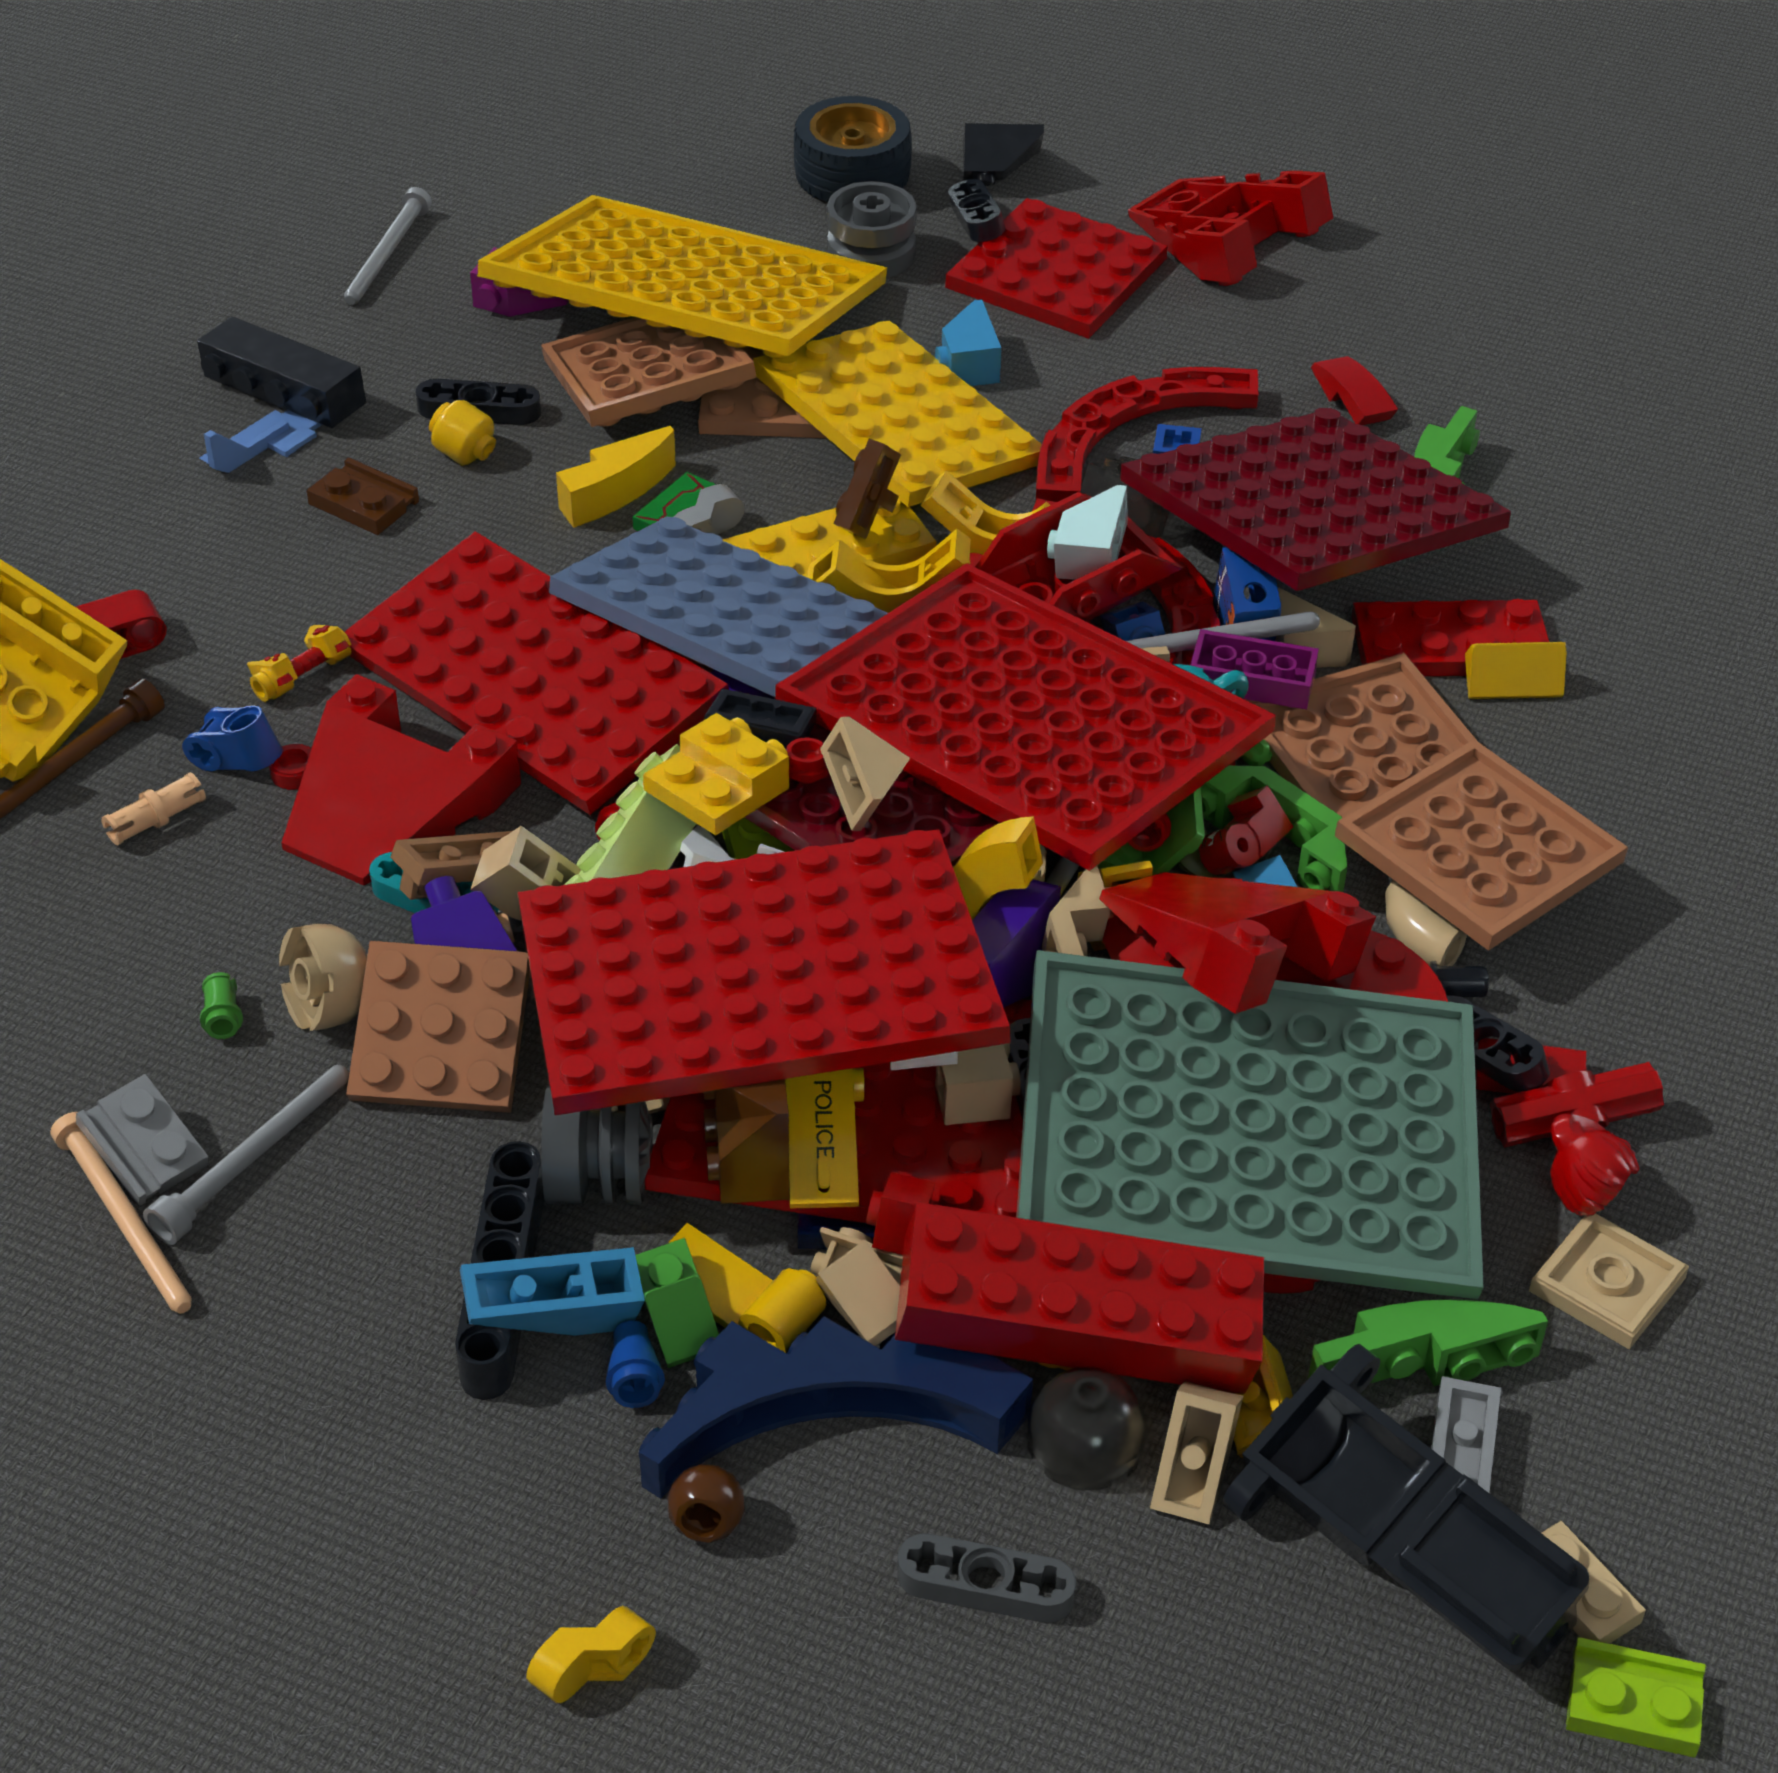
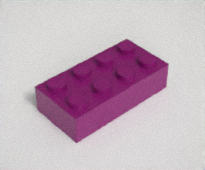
M1200 629L1190 666L1203 668L1205 674L1212 680L1219 678L1229 671H1242L1247 676L1249 682L1247 694L1243 699L1307 710L1316 673L1319 648Z

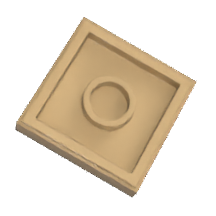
M1595 1213L1593 1216H1584L1532 1278L1529 1292L1630 1350L1686 1279L1689 1266Z

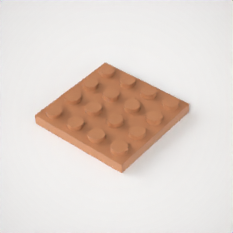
M637 317L541 345L545 362L591 427L611 426L618 423L624 417L638 413H654L664 405L677 401H694L699 399L704 393L720 388L734 389L741 386L744 381L757 378L754 362L742 348L728 346L724 343L723 339L711 336L702 338L687 335L684 329L672 326L653 327L648 325L645 319Z
M1405 653L1314 679L1307 710L1247 700L1276 715L1274 732L1264 738V740L1269 744L1272 758L1269 762L1279 775L1342 816V818L1475 739Z
M1475 739L1337 822L1335 831L1336 838L1488 951L1622 864L1628 847Z

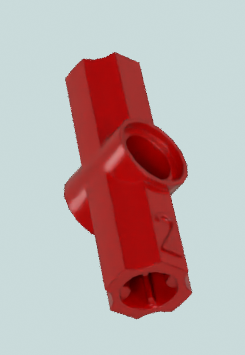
M1650 1062L1595 1075L1590 1070L1571 1072L1552 1079L1545 1084V1087L1501 1096L1493 1099L1490 1103L1491 1122L1496 1137L1502 1142L1504 1148L1551 1137L1553 1119L1564 1113L1592 1119L1605 1128L1609 1125V1122L1650 1114L1661 1110L1664 1106L1663 1085L1658 1071L1651 1066Z

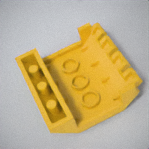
M1 559L0 778L6 777L14 782L23 778L49 759L99 703L127 647V640Z

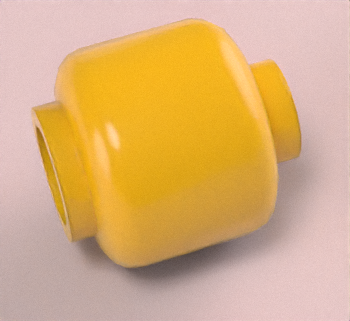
M456 400L453 403L445 402L436 410L430 420L429 431L431 432L432 445L459 465H468L477 458L484 461L495 448L496 439L493 437L494 421L490 416L465 400Z

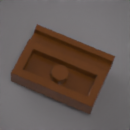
M349 457L344 461L345 466L342 469L335 467L307 489L309 505L376 535H379L406 513V506L410 503L413 505L419 503L417 487Z

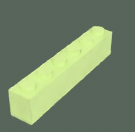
M678 744L661 756L653 752L639 765L635 771V774L639 777L638 781L632 783L619 796L616 804L620 807L619 811L613 813L599 827L596 834L601 838L600 841L593 844L580 857L576 865L581 871L570 878L564 885L588 882L600 877L615 878L641 874L653 869L668 870L680 852L682 841L692 832L696 823L644 791L643 774L680 752Z

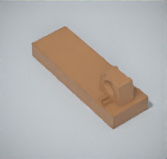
M512 831L396 840L390 858L403 870L400 890L410 900L428 898L424 887L428 882L438 877L453 876L456 883L473 881L483 850Z

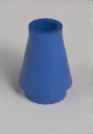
M625 1321L619 1324L613 1332L614 1343L606 1376V1387L620 1405L628 1408H641L657 1399L664 1385L665 1375L650 1342L647 1327L639 1321Z

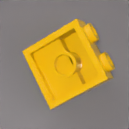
M715 713L680 734V752L643 774L644 791L716 836L789 789V756L785 747L779 741L770 739L764 742L754 736L748 724L741 718L735 717L732 720H728Z

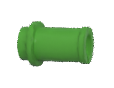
M217 972L210 974L202 983L204 1008L199 1016L200 1024L209 1036L215 1039H227L235 1035L243 1023L242 1010L238 1007L236 1000L237 983L235 978L230 980V974Z

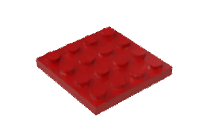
M1026 198L1003 220L1005 232L1002 235L989 241L979 242L946 273L945 288L978 300L982 299L986 303L1089 339L1167 259L1168 245L1153 241L1147 236L1126 232L1112 224L1100 223L1082 217L1076 212L1065 211L1047 205L1041 200Z

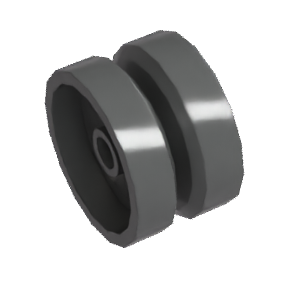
M874 181L853 183L838 189L830 196L827 204V225L829 228L827 253L887 267L886 278L903 273L913 264L916 256L914 229L917 220V205L913 196L901 187L890 183Z

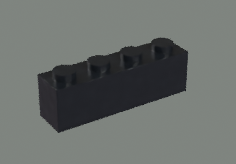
M231 316L197 340L201 367L205 377L292 411L327 427H335L367 403L360 366Z

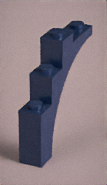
M825 1316L809 1333L802 1332L791 1344L787 1354L731 1321L716 1338H708L698 1350L694 1361L697 1387L691 1388L683 1396L676 1413L662 1428H654L643 1440L639 1449L641 1483L644 1489L661 1499L670 1491L672 1484L684 1470L701 1465L706 1460L734 1444L786 1425L825 1418L878 1417L914 1422L938 1428L971 1440L998 1454L1031 1414L1033 1379L992 1355L895 1340V1333L882 1341L880 1348H877Z

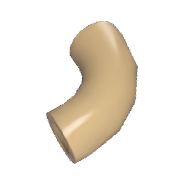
M1392 879L1385 892L1387 924L1396 939L1419 955L1429 966L1430 961H1437V966H1453L1464 947L1467 934Z

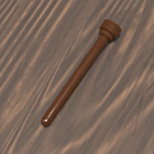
M139 679L123 691V698L119 700V707L0 794V820L130 722L149 721L163 711L165 704L159 691L145 679Z

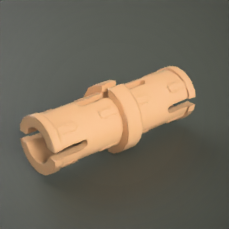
M190 772L157 791L148 789L140 793L139 800L110 815L103 816L102 825L104 828L112 827L113 830L106 832V834L115 845H119L124 840L152 826L156 828L163 827L169 823V817L196 803L205 801L204 789L199 791L194 789L199 787L201 783Z

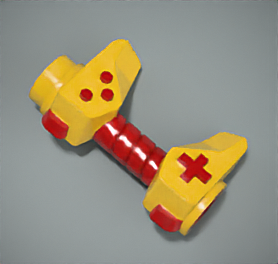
M312 625L309 627L304 639L308 648L307 651L291 660L285 653H278L272 657H265L260 661L248 662L247 666L252 674L250 684L256 696L264 702L276 699L294 688V680L312 670V668L325 661L330 665H334L350 656L351 649L349 646L351 642L345 632L338 626Z

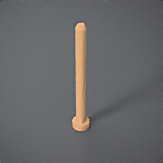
M71 1112L61 1116L52 1125L50 1131L56 1145L62 1150H70L170 1309L179 1314L187 1312L191 1308L192 1298L105 1161L77 1126L76 1113L78 1112Z

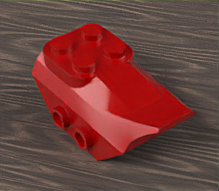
M1077 492L1001 529L975 566L1090 624L1091 619L1185 568L1155 537L1148 536L1128 517L1117 560L1076 580L1056 578L1055 559L1048 558L1047 555L1049 534L1051 530H1058L1063 511L1092 498L1081 492Z

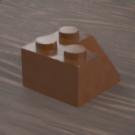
M785 1079L703 1092L704 1100H714V1108L704 1109L705 1143L716 1142V1146L706 1147L708 1181L719 1180L721 1204L790 1200L789 1111Z

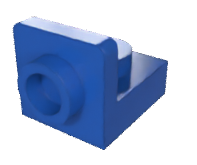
M1158 424L1153 453L1160 454L1172 451L1183 444L1194 445L1200 443L1202 428Z
M1143 601L1100 615L1103 630L1116 637H1120L1124 641L1165 635L1159 610Z

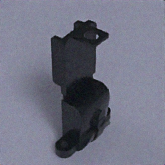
M1356 1344L1343 1355L1330 1371L1323 1365H1320L1291 1399L1286 1397L1270 1415L1271 1422L1243 1452L1242 1455L1247 1466L1227 1489L1222 1502L1223 1506L1242 1521H1246L1253 1517L1272 1495L1280 1498L1358 1563L1369 1566L1375 1561L1385 1569L1389 1576L1503 1667L1510 1670H1518L1523 1668L1531 1659V1664L1539 1669L1577 1623L1576 1604L1589 1588V1573L1585 1566L1465 1474L1462 1475L1443 1457L1360 1395L1379 1369L1381 1361L1376 1355L1361 1344Z

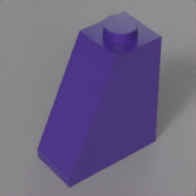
M1032 879L1026 889H1009L996 893L972 920L1003 1008L1032 995L1037 950L1043 951L1041 946L1049 913L1060 901L1061 886Z

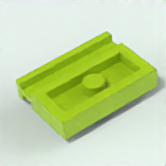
M1578 1637L1573 1651L1574 1661L1570 1680L1566 1730L1695 1758L1701 1742L1704 1697L1703 1677L1706 1664Z

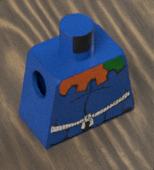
M1227 547L1222 548L1213 597V606L1217 618H1219L1220 626L1281 616V601L1276 578ZM1247 586L1250 592L1249 599H1246L1243 593ZM1276 636L1261 639L1275 641Z

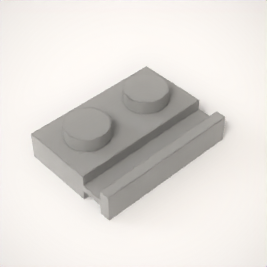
M146 1074L98 1100V1105L88 1111L81 1110L76 1113L77 1126L138 1207L145 1204L147 1198L157 1192L160 1194L208 1165V1155Z

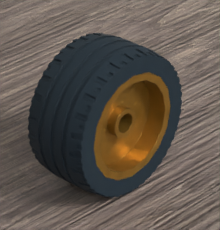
M841 96L816 102L799 114L795 123L793 139L794 168L798 184L808 194L828 202L830 196L838 189L853 183L874 181L890 183L901 188L906 186L909 180L912 161V134L908 117L898 107L872 97Z

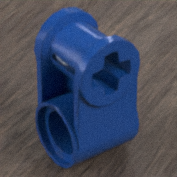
M255 705L240 708H211L204 716L202 728L198 732L189 734L182 744L183 752L188 760L196 767L205 771H257L273 764L283 752L282 746L262 709Z

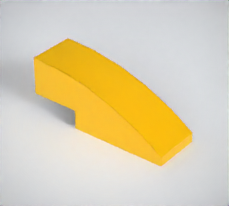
M667 426L590 450V462L556 472L559 509L572 527L575 528L594 521L626 506L659 483L676 466L674 429L671 426Z

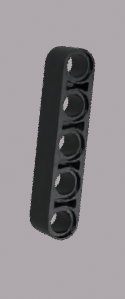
M521 1141L508 1142L499 1146L493 1152L489 1163L470 1264L532 1258L535 1256L544 1194L541 1157L537 1148L533 1145ZM464 1298L455 1341L461 1386L465 1393L473 1398L481 1400L494 1399L503 1395L511 1386L522 1330L469 1324Z

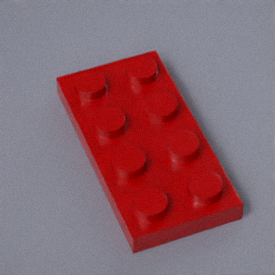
M1422 600L1419 602L1375 601L1353 603L1351 617L1353 624L1356 625L1355 636L1362 665L1405 653L1424 677L1467 676L1465 653L1472 644L1549 642L1537 600Z

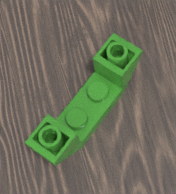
M1229 765L1201 786L1203 818L1217 828L1223 829L1234 818L1227 806L1237 796L1268 785L1294 826L1285 837L1301 848L1297 882L1310 889L1344 891L1347 873L1345 844L1335 837L1337 822L1342 819V816L1266 766Z

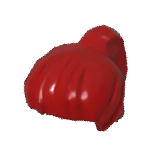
M1565 1113L1553 1119L1551 1134L1557 1149L1550 1170L1553 1188L1566 1209L1581 1217L1584 1215L1593 1216L1596 1212L1604 1210V1206H1607L1617 1196L1630 1174L1638 1173L1640 1168L1635 1156L1636 1153L1631 1149L1630 1143L1627 1140L1608 1132L1592 1119Z

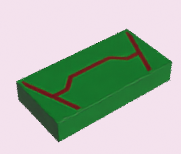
M689 472L684 473L633 516V529L640 531L661 518L667 516L674 517L678 512L695 506L700 490L716 484Z

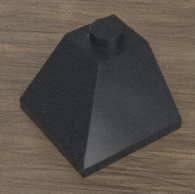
M965 123L963 137V180L979 179L985 186L994 185L995 180H1004L1040 151L1044 135V124Z

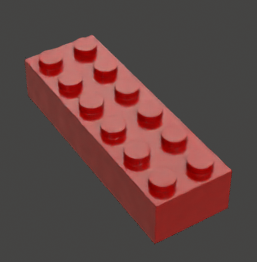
M916 1202L904 1240L895 1340L1180 1385L1187 1381L1226 1392L1245 1394L1262 1363L1264 1257Z

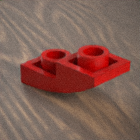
M1349 356L1314 362L1311 366L1329 402L1342 400L1355 424L1367 425L1391 420L1398 411L1392 398L1380 382L1364 366Z

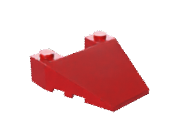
M1296 170L1282 171L1280 176L1274 180H1261L1260 173L1246 174V182L1226 183L1225 176L1178 179L1128 209L1129 217L1157 242L1168 245L1167 251L1200 280L1217 281L1222 286L1240 282L1243 279V275L1256 268L1257 262L1254 246L1277 231L1295 233L1297 237H1307L1316 234L1319 231V227L1333 219L1326 174L1324 172Z
M355 674L326 702L281 842L282 850L364 886L371 882L369 868L372 861L382 854L392 852L396 840L453 836L456 834L455 827L473 816L482 820L494 813L521 785L520 767L517 759V740L475 724L448 752L401 733L396 690Z
M1168 872L1103 889L1099 898L1134 933L1142 934L1143 929L1146 930L1157 941L1154 951L1163 960H1170L1171 956L1179 961L1185 967L1182 978L1189 985L1234 1014L1267 1003L1284 956L1326 982L1355 972L1376 919L1375 915L1359 906V901L1355 897L1340 891Z

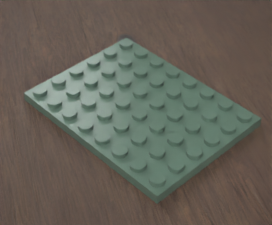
M1037 950L1034 962L1016 1218L1264 1257V1273L1478 1300L1484 1287L1473 1005L1275 980L1266 1004L1234 1014L1189 985L1182 978L1184 968Z

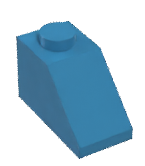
M982 299L974 300L942 328V346L935 348V358L938 359L939 363L949 367L952 372L970 386L1000 383L1001 345Z

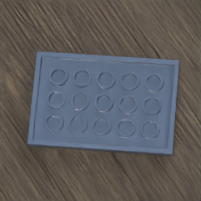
M667 516L661 518L648 527L634 532L630 536L550 576V594L775 697L776 684L887 614V612L876 608L867 600L855 599L841 593L828 583L816 582L798 574L792 567L775 564L760 557L753 550L741 549L723 541L719 535L705 533L686 525L684 520L677 517Z

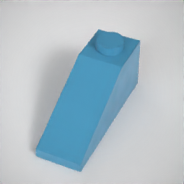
M634 1247L463 1264L460 1267L469 1324L573 1336L612 1332L622 1322L635 1321L645 1302Z

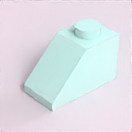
M1116 485L1063 511L1058 530L1050 531L1047 546L1048 558L1055 559L1056 578L1076 580L1118 559L1128 522L1127 486Z

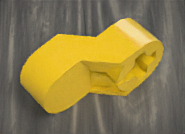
M620 1606L614 1609L596 1627H560L537 1650L528 1666L526 1678L530 1684L555 1703L567 1701L587 1681H623L646 1657L654 1642L656 1630L654 1626L627 1606Z

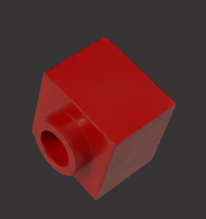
M890 1173L884 1191H873L868 1208L866 1224L876 1226L872 1248L903 1255L905 1235L916 1202L932 1203L935 1182Z

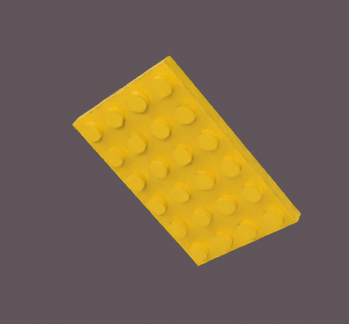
M890 320L880 321L874 325L853 331H844L841 334L824 339L811 340L784 358H774L767 355L753 358L756 377L853 461H855L858 453L865 449L869 438L881 442L900 453L901 457L887 489L899 495L898 499L907 507L922 503L934 481L946 470L966 488H970L1038 466L1042 445L1039 441L1005 415L1002 410L995 407L979 394L975 388L968 385L952 372L949 367L940 364L938 359Z

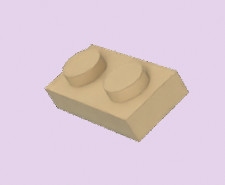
M1562 1521L1542 1532L1544 1536L1585 1566L1589 1573V1588L1576 1604L1577 1623L1573 1630L1580 1638L1610 1644L1642 1623L1646 1609Z

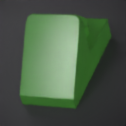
M682 1238L635 1255L645 1303L668 1368L695 1359L702 1344L708 1338H716L719 1335L702 1280L695 1268L686 1239Z

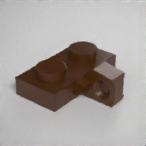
M868 439L865 449H862L855 459L854 475L848 490L840 496L837 502V516L833 524L851 534L866 539L879 507L893 513L899 495L887 488L901 457L900 453L881 442Z

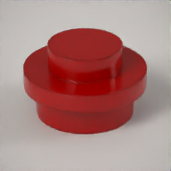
M805 737L795 739L788 744L786 751L789 756L790 778L797 782L808 784L814 783L829 774L820 750L823 745L822 741Z

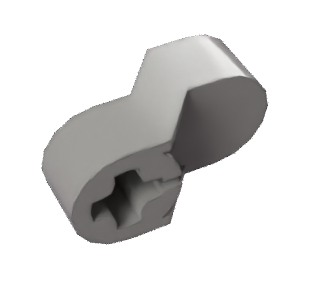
M716 484L701 489L696 505L678 512L674 517L684 520L686 525L702 532L718 535L734 528L741 521L745 507L743 502L727 485Z

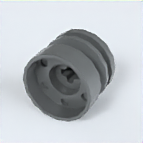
M548 1086L545 1090L541 1140L542 1185L546 1204H583L588 1192L590 1179H600L601 1192L605 1204L615 1203L618 1179H625L627 1203L642 1204L644 1201L646 1173L650 1168L653 1150L652 1117L649 1115L646 1102L626 1104V1111H618V1106L601 1108L600 1111L587 1110L555 1116L550 1086Z

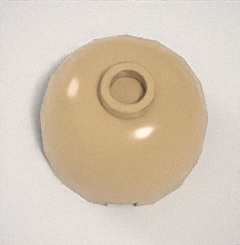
M311 924L288 929L282 940L279 967L289 965L291 981L290 983L281 984L282 993L290 1016L301 1029L310 1028V1031L335 1027L349 1022L359 1014L368 954L360 941L352 933L333 924Z

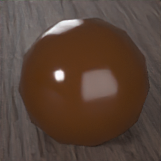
M703 1464L684 1470L672 1484L667 1496L671 1522L679 1533L695 1542L712 1543L728 1537L740 1523L745 1511L743 1489L733 1474L716 1465Z

